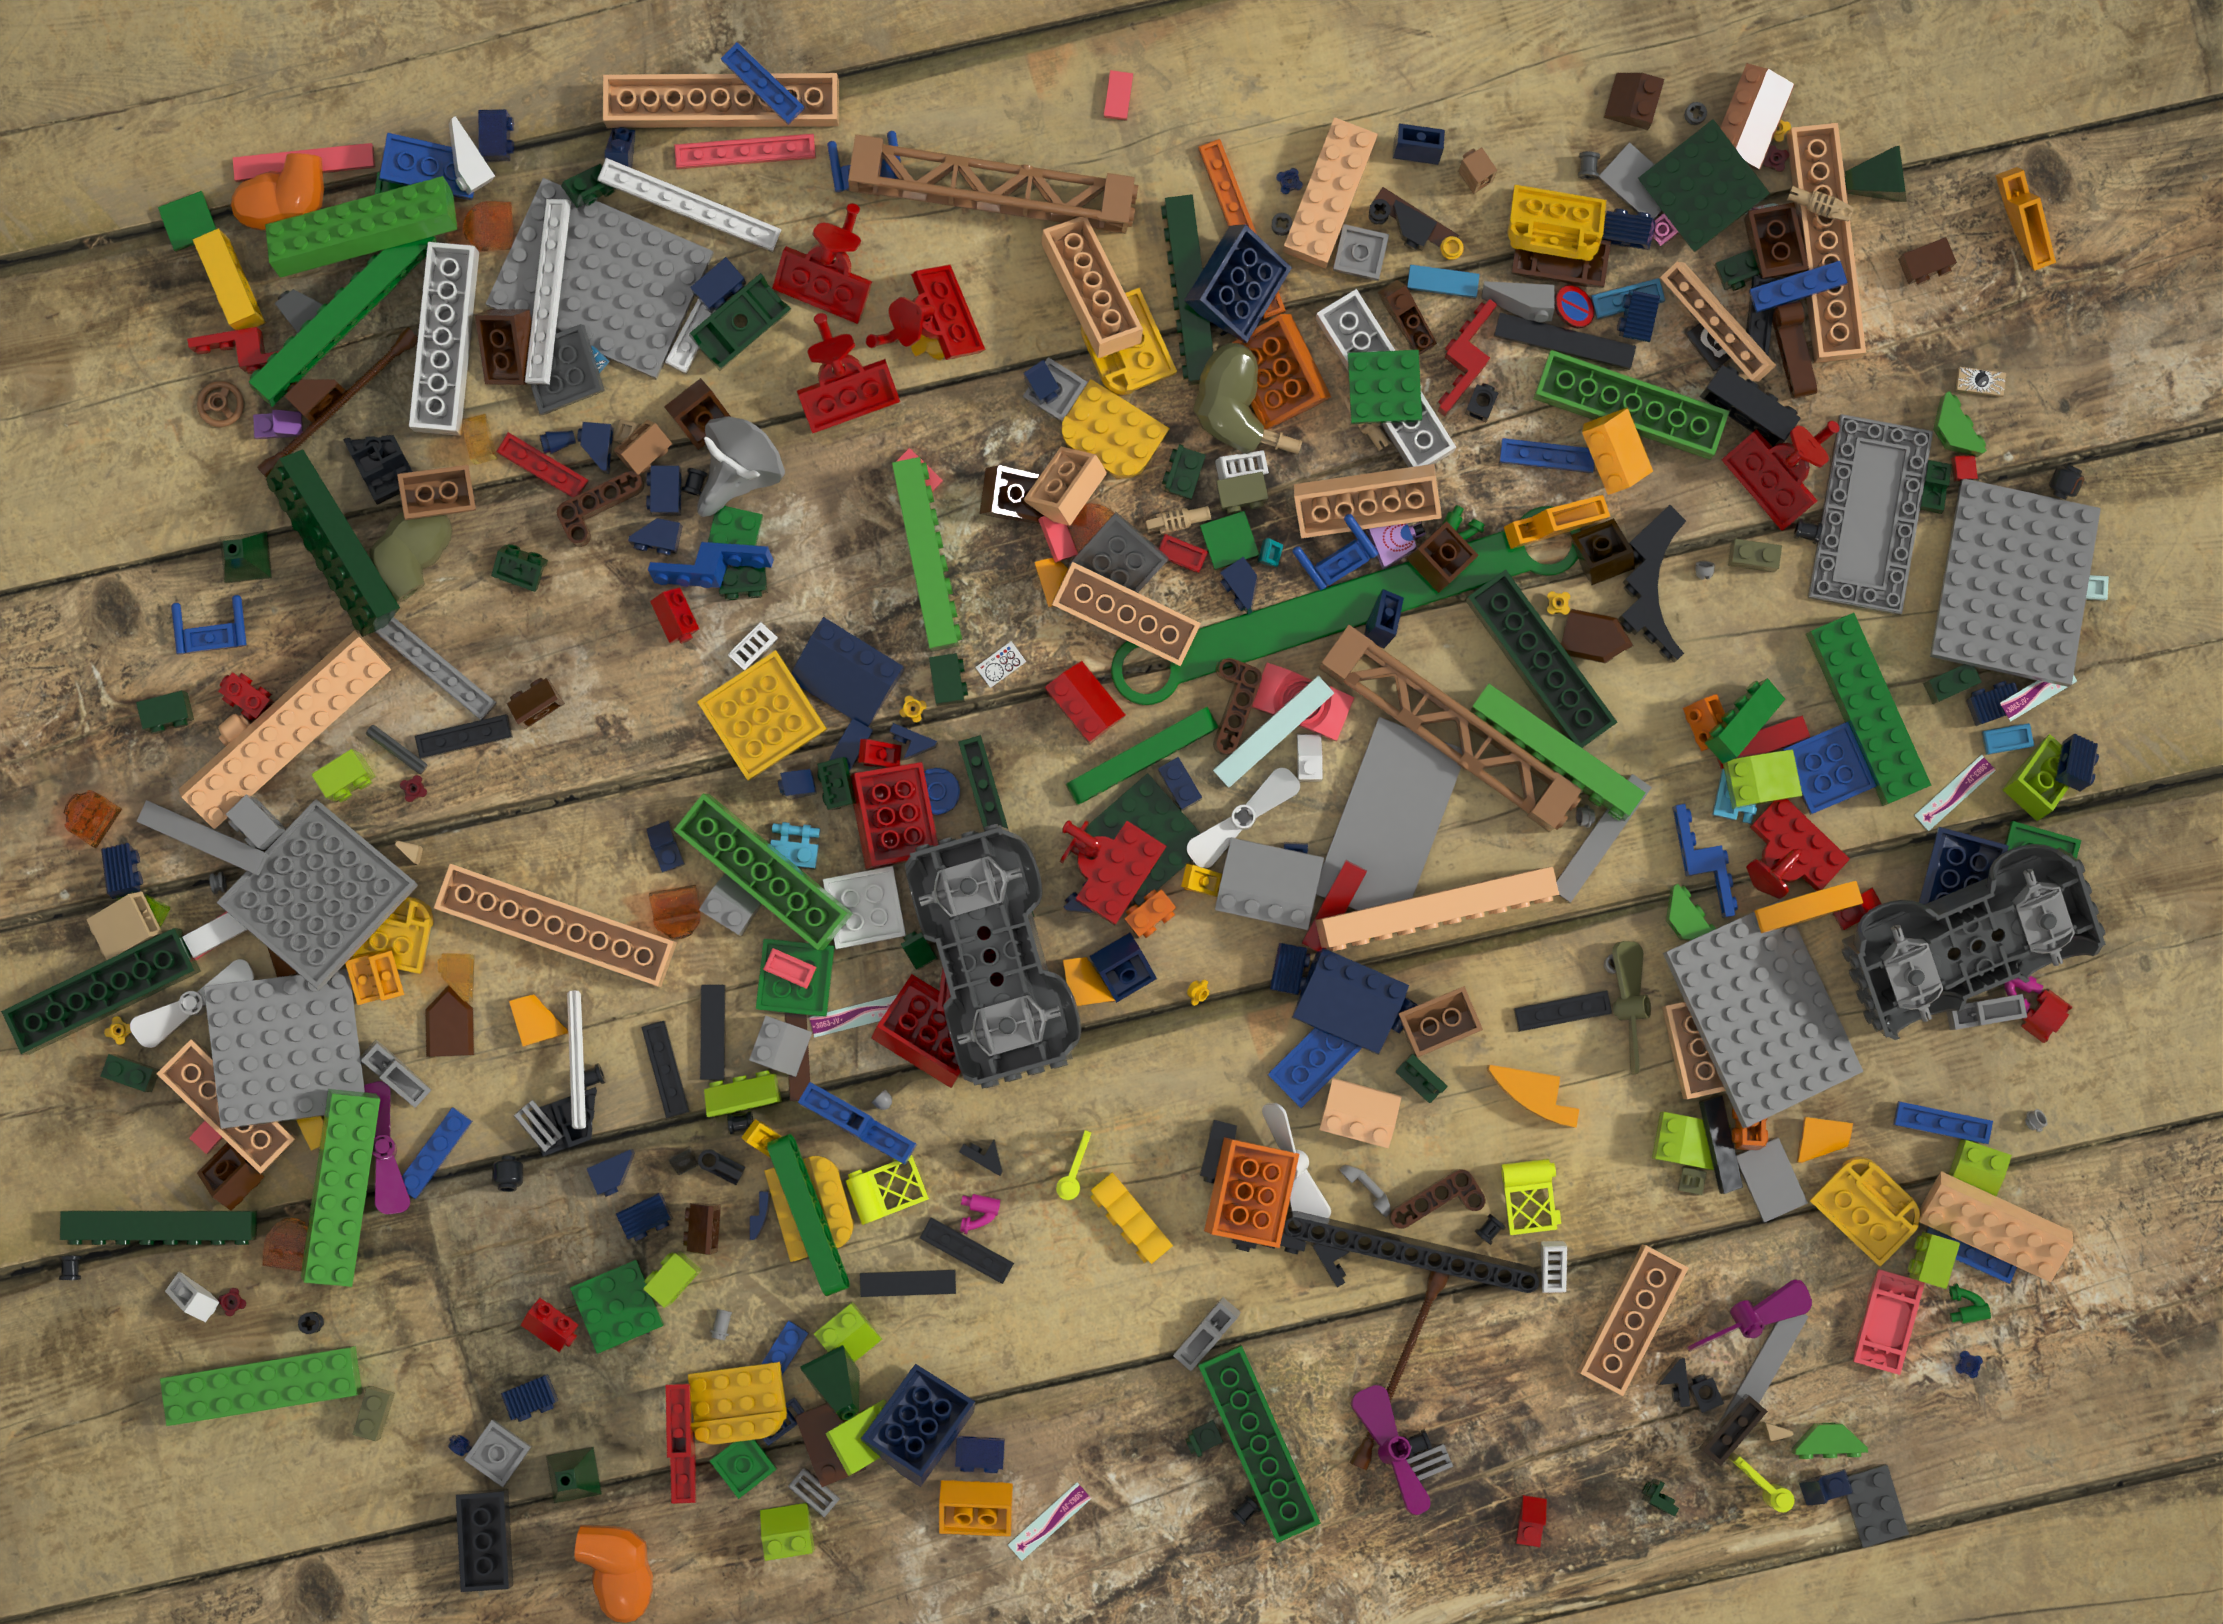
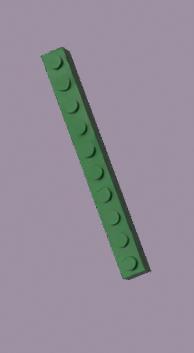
M432 236L384 249L378 256H372L367 262V266L361 272H356L345 288L341 287L336 291L334 299L330 303L323 304L318 309L317 315L312 320H307L295 337H289L285 341L284 347L278 353H273L262 369H257L250 376L251 380L249 381L252 390L273 407L288 393L287 389L292 383L299 382L427 256L428 242L437 243L436 238Z

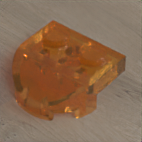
M485 201L475 205L463 220L462 228L466 240L468 239L480 251L487 252L489 249L510 250L513 245L511 202Z
M1085 504L1070 526L1067 525L1077 553L1114 514L1110 508L1101 504Z
M87 790V792L82 794L76 793L65 806L64 814L66 815L67 824L64 825L70 833L76 835L90 846L97 848L122 811V808L92 790Z
M696 885L649 893L654 918L653 922L658 931L668 935L671 939H683L693 934V931L700 923L701 911L699 910L701 906Z
M285 1218L271 1228L264 1241L262 1266L295 1271L302 1270L308 1229L304 1221L296 1218Z

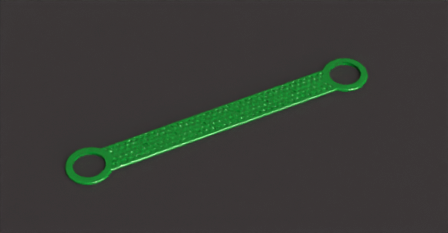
M1553 506L1534 508L1524 514L1520 520L1533 517ZM1578 528L1570 531V535L1580 532L1581 529ZM1501 531L1467 542L1479 556L1439 593L1409 561L1324 588L1323 590L1314 591L1252 611L1249 615L1246 613L1198 629L1181 666L1169 661L1171 668L1169 680L1162 689L1155 693L1141 694L1132 690L1126 684L1122 674L1123 662L1131 651L1139 648V646L1126 641L1119 647L1113 657L1111 665L1112 680L1118 692L1130 702L1139 705L1158 704L1169 698L1179 684L1215 673L1216 665L1223 659L1232 658L1246 663L1345 631L1348 625L1355 628L1367 624V620L1382 589L1403 597L1401 612H1405L1482 587L1504 570H1507L1511 577L1529 571L1543 576L1557 575L1571 568L1578 560L1571 540L1570 551L1562 561L1555 564H1541L1528 555L1525 546L1511 549L1505 531ZM1225 663L1222 667V670L1231 668L1233 666L1230 663Z

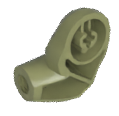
M1229 343L1217 349L1207 361L1200 376L1199 393L1195 400L1193 411L1205 431L1219 441L1248 454L1256 449L1264 433V426L1249 408V405L1256 397L1258 365L1256 357L1249 348L1242 344Z
M401 512L390 522L385 534L370 548V559L398 604L416 594L425 585L423 569L435 564L451 541L452 526L447 515L405 520L404 514Z

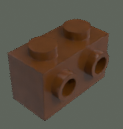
M1947 237L1906 252L1898 259L1909 285L1915 282L1917 285L1928 282L1930 276L1938 274L1939 277L1952 272L1951 268L1957 263Z

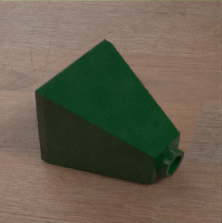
M1900 145L1894 146L1845 171V185L1848 194L1899 202L1907 201Z
M267 531L220 537L224 583L272 578Z
M843 1345L800 1366L801 1371L817 1394L841 1421L850 1420L859 1412L860 1371Z
M594 1447L546 1456L554 1503L602 1494Z

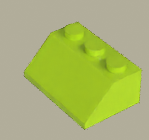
M767 1070L755 1073L756 1078L747 1079L745 1075L732 1078L733 1083L725 1085L723 1080L709 1083L710 1088L704 1089L707 1117H715L782 1102L776 1074H770V1071Z

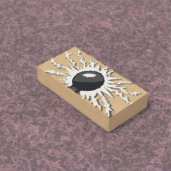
M1959 367L1955 391L2003 397L2006 373Z

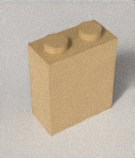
M143 892L128 894L86 919L90 926V931L95 936L100 946V951L106 960L162 934Z

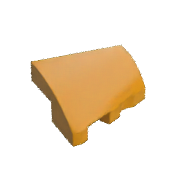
M1048 558L1034 563L1048 608L1054 606L1052 603L1067 574L1068 568L1061 561L1055 563L1053 558Z
M1087 957L1063 960L1066 983L1074 996L1077 1006L1115 1001L1106 984Z
M535 994L509 1001L523 1047L568 1034V1029L558 1021L555 1015L542 1004Z
M1804 1117L1797 1162L1803 1163L1848 1147L1853 1123Z

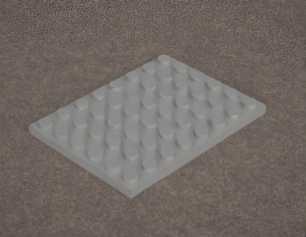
M545 178L542 179L486 301V305L493 309H530L531 322L546 199H568L571 201L561 185ZM571 201L556 333L583 324L585 325L590 345L594 346L606 358L657 379L695 295L690 287L704 276L714 252L601 202L595 201L589 206L583 205L576 208Z
M1961 480L1930 657L2070 687L2073 681L2101 508L1979 481Z
M1783 898V899L1778 900V901H1776V902H1774V903H1772V904H1770V905H1773V904H1776V903H1779V902H1783V901H1785V900H1784V898ZM1752 912L1663 953L1743 1128H1747L1863 1072L1796 925L1761 933L1755 912Z

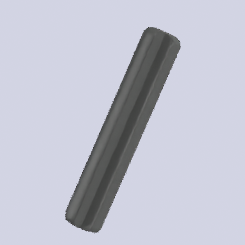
M371 725L366 732L368 737L418 774H422L426 770L428 765L377 726Z

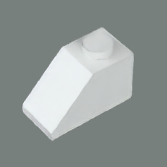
M1297 735V779L1299 782L1322 781L1321 735Z
M181 1272L177 1273L165 1290L185 1313L204 1322L215 1312L219 1301L209 1291Z

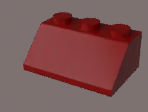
M1083 661L1063 672L1045 687V691L1089 745L1126 716Z

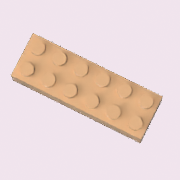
M1334 117L1285 241L1283 253L1322 268H1327L1376 143L1377 133Z
M1078 217L1044 229L1042 234L1043 249L1097 358L1140 344L1143 328L1088 218Z
M1435 464L1294 484V498L1301 538L1350 532L1351 529L1344 521V517L1347 514H1351L1362 530L1442 518Z
M1074 562L1071 563L1052 605L1179 666H1181L1201 625L1196 620Z
M191 1039L157 1073L167 1085L260 1174L264 1173L298 1139L281 1122L221 1129L212 1056L195 1039Z
M1942 1171L1919 1209L1920 1223L2049 1282L2053 1280L2073 1246L2072 1231Z
M1642 1244L1577 1372L1624 1396L1689 1268Z

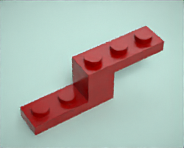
M1491 299L1486 304L1480 303L1474 311L1476 317L1472 322L1467 320L1459 330L1462 333L1457 340L1453 338L1445 347V350L1448 352L1444 358L1465 373V375L1460 374L1452 384L1455 386L1452 392L1449 394L1446 391L1438 401L1440 404L1438 412L1443 416L1448 414L1490 360L1489 356L1469 341L1495 310L1497 304Z
M258 327L187 338L188 347L197 354H207L211 352V349L220 348V350H231L236 345L239 367L244 372L247 371L248 374H252L257 369H262L267 364L268 358L275 353H265L262 331Z
M691 1383L666 1384L667 1458H670L671 1504L696 1503L695 1434L691 1426Z

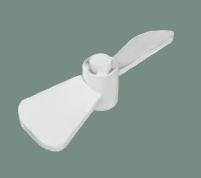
M1286 768L1274 770L1246 805L1237 806L1231 817L1189 841L1187 853L1198 867L1206 869L1213 866L1230 845L1231 838H1236L1242 830L1251 828L1255 818L1295 796L1300 790L1299 780Z
M238 959L233 961L205 986L254 980V973L247 961ZM204 987L198 992H185L179 1001L133 1018L130 1023V1030L137 1041L144 1047H156L190 1016L204 1014L207 1011Z
M1267 1103L1263 1106L1262 1113L1279 1149L1299 1153L1290 1197L1292 1211L1329 1218L1331 1208L1307 1171L1309 1166L1308 1156L1301 1150H1295L1286 1111L1277 1103ZM1293 1220L1294 1224L1299 1228L1301 1223Z

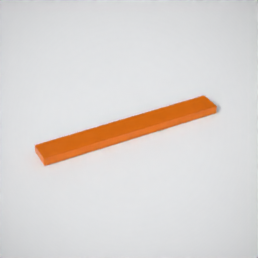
M1218 139L1199 146L1198 150L1228 228L1233 225L1246 224L1256 233L1221 140ZM1279 291L1263 315V320L1286 312Z

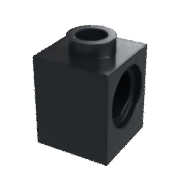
M1477 384L1465 415L1486 423L1499 393L1494 391L1495 388L1488 384ZM1479 396L1486 397L1488 405H1478L1476 398Z
M1700 1374L1692 1378V1383L1688 1384V1388L1699 1412L1704 1413L1724 1404L1712 1376ZM1705 1385L1709 1386L1710 1395L1707 1398H1701L1699 1395L1700 1388Z

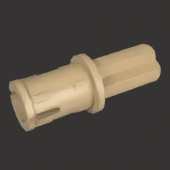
M1264 429L1260 443L1273 446L1275 450L1279 448L1298 455L1302 444L1301 440L1282 435L1283 432L1278 434Z

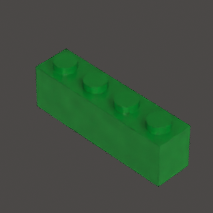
M1768 678L1761 682L1757 680L1752 682L1746 688L1747 693L1734 702V709L1729 710L1722 716L1723 722L1716 725L1709 732L1711 736L1706 740L1705 744L1722 764L1737 758L1786 700Z

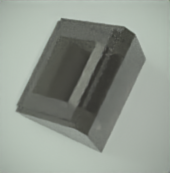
M691 1146L669 1157V1162L678 1175L699 1165Z

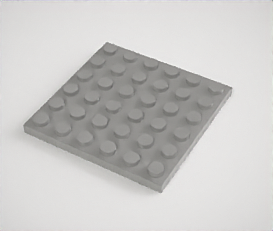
M315 799L265 851L269 855L259 876L246 871L219 899L217 904L319 991L418 885Z
M347 969L338 970L319 991L301 975L204 986L221 1129L324 1116L328 1089L365 1092L352 987Z

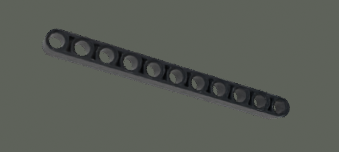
M1291 1211L1286 1215L1284 1230L1292 1238L1524 1293L1534 1292L1539 1286L1536 1270L1528 1265L1300 1211ZM1297 1220L1301 1223V1226L1295 1229L1291 1228L1289 1223ZM1322 1226L1325 1230L1321 1234H1316L1312 1231V1228ZM1339 1231H1344L1348 1236L1345 1239H1338L1335 1237V1234ZM1361 1237L1371 1239V1242L1367 1245H1362L1358 1241ZM1390 1242L1394 1244V1248L1384 1250L1382 1245ZM1408 1248H1415L1418 1251L1413 1256H1408L1405 1253ZM1437 1253L1441 1257L1438 1261H1431L1428 1259L1429 1255ZM1455 1259L1464 1261L1460 1267H1455L1451 1263ZM1479 1264H1484L1487 1266V1269L1484 1272H1477L1475 1267ZM1501 1270H1508L1511 1272L1510 1275L1506 1278H1501L1498 1276V1273ZM1526 1275L1534 1278L1530 1283H1524L1521 1280Z

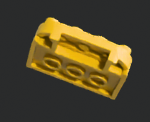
M1514 185L1507 230L1510 245L1515 249L1590 261L1598 252L1601 244L1607 200Z
M1140 288L1125 293L1143 328L1140 344L1097 358L1081 325L1082 338L1105 387L1116 395L1132 394L1137 389L1177 373Z
M1092 379L1089 380L1062 422V436L1067 447L1096 454L1105 470L1118 479L1132 478L1141 474L1170 430L1169 427Z
M408 896L351 957L392 949L397 969L421 974L430 930L434 923L431 907L418 898Z
M822 1156L804 1158V1164L835 1245L839 1248L848 1242L854 1229V1220L852 1219L839 1169L831 1160ZM775 1168L764 1170L790 1262L809 1257Z
M1857 1156L1845 1161L1842 1164L1843 1166L1809 1200L1881 1267L1917 1230L1920 1212L1915 1200L1882 1168L1868 1158Z
M780 1362L688 1374V1382L691 1383V1404L694 1419L691 1426L698 1441L707 1444H723L762 1439L776 1434L787 1417Z

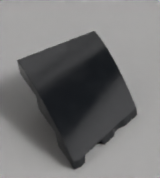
M394 435L368 436L366 439L355 440L351 438L343 439L377 505L400 494L397 474L413 471Z
M596 1087L585 1091L586 1127L583 1129H574L572 1127L571 1096L539 1107L563 1136L545 1152L539 1147L542 1157L591 1140L595 1096L597 1094ZM530 1110L531 1114L553 1138L554 1134L533 1110ZM529 1120L532 1130L546 1144L548 1141Z

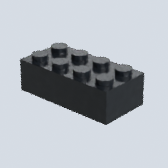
M1722 365L1700 397L1713 406L1730 411L1728 416L1752 433L1757 429L1771 446L1784 443L1790 435V431L1795 428L1801 419L1797 415L1798 412L1790 406L1784 407L1778 403V398L1769 392L1765 394L1759 390V386L1754 381L1741 378L1739 372L1733 367Z
M509 1489L466 1491L456 1494L460 1591L510 1589L513 1586Z

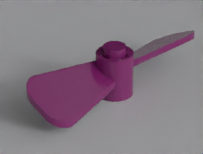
M377 1081L364 1085L365 1093H375L380 1098L372 1154L376 1157L375 1206L383 1214H398L405 1212L409 1208L411 1201L395 1159L397 1146L391 1138V1090L385 1082Z
M1791 1280L1755 1306L1749 1300L1735 1304L1731 1308L1730 1314L1736 1324L1688 1346V1352L1694 1351L1737 1329L1741 1331L1745 1338H1757L1762 1334L1765 1325L1806 1314L1812 1306V1299L1806 1285L1800 1280Z
M1373 1385L1359 1391L1351 1400L1353 1411L1379 1445L1378 1456L1380 1460L1385 1464L1392 1465L1407 1511L1415 1516L1424 1513L1430 1508V1497L1406 1460L1410 1455L1411 1446L1406 1438L1398 1436L1387 1390L1380 1385Z

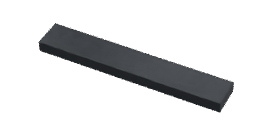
M1504 313L1499 314L1494 337L1550 351L1553 350L1628 370L1632 367L1636 350L1635 345L1526 320Z

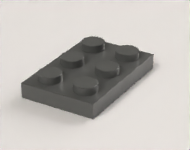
M1887 1464L1847 1475L1853 1492L1845 1496L1862 1548L1909 1535Z

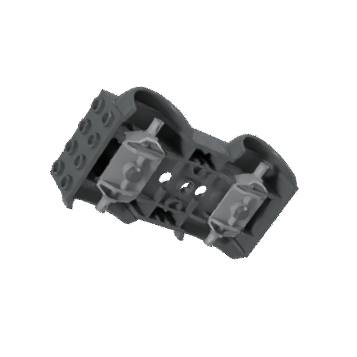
M998 824L984 827L985 832L970 831L961 834V839L956 840L950 837L939 840V845L934 847L933 845L929 846V844L918 846L915 848L916 852L910 853L911 857L905 863L907 881L922 934L926 940L936 942L951 997L943 1007L961 1074L964 1080L974 1083V1086L981 1085L982 1089L1000 1085L998 1080L1004 1079L1005 1082L1021 1079L1022 1073L1027 1072L1029 1076L1045 1072L1044 1067L1050 1066L1051 1069L1067 1066V1061L1073 1059L1071 1052L1081 1037L1080 1016L1074 996L1060 975L1048 971L1032 911L1040 904L1042 899V882L1035 857L1027 843L1020 836L1009 832V829L1001 827V825L998 826ZM982 926H987L991 931V936L987 940H981L977 935L978 929ZM989 949L994 950L996 953V960L993 963H987L984 960V953ZM995 972L1001 973L1004 977L1003 984L998 987L993 986L990 982V977Z
M2023 845L2010 849L1995 859L1990 867L1988 878L1925 905L1910 900L1890 901L1869 910L1858 923L1856 933L1842 939L1844 945L1842 954L1852 968L1849 970L1852 981L1857 983L1859 990L1856 991V994L1861 1004L1864 1003L1866 1010L1863 1011L1867 1023L1872 1024L1875 1031H1880L1886 1038L1890 1037L1897 1040L1900 1039L1898 1036L1900 1030L1920 1019L1923 1022H1927L1928 1019H1932L1931 1015L1937 1013L1961 1011L1964 1009L1967 999L2008 981L2020 978L2023 982L2027 983L2030 981L2029 977L2034 972L2053 963L2054 966H2059V964H2063V959L2081 955L2095 956L2099 954L2102 947L2106 945L2103 938L2105 930L2102 924L2098 922L2096 915L2099 914L2096 904L2091 900L2090 894L2092 889L2084 879L2083 873L2085 868L2081 860H2077L2070 852H2066L2061 847L2055 849L2047 845ZM1998 928L2003 929V938L1999 941H1993L1991 937L1992 932L1998 930ZM1976 940H1982L1980 949L1972 950V944ZM1951 948H1959V957L1955 960L1949 959L1948 951Z

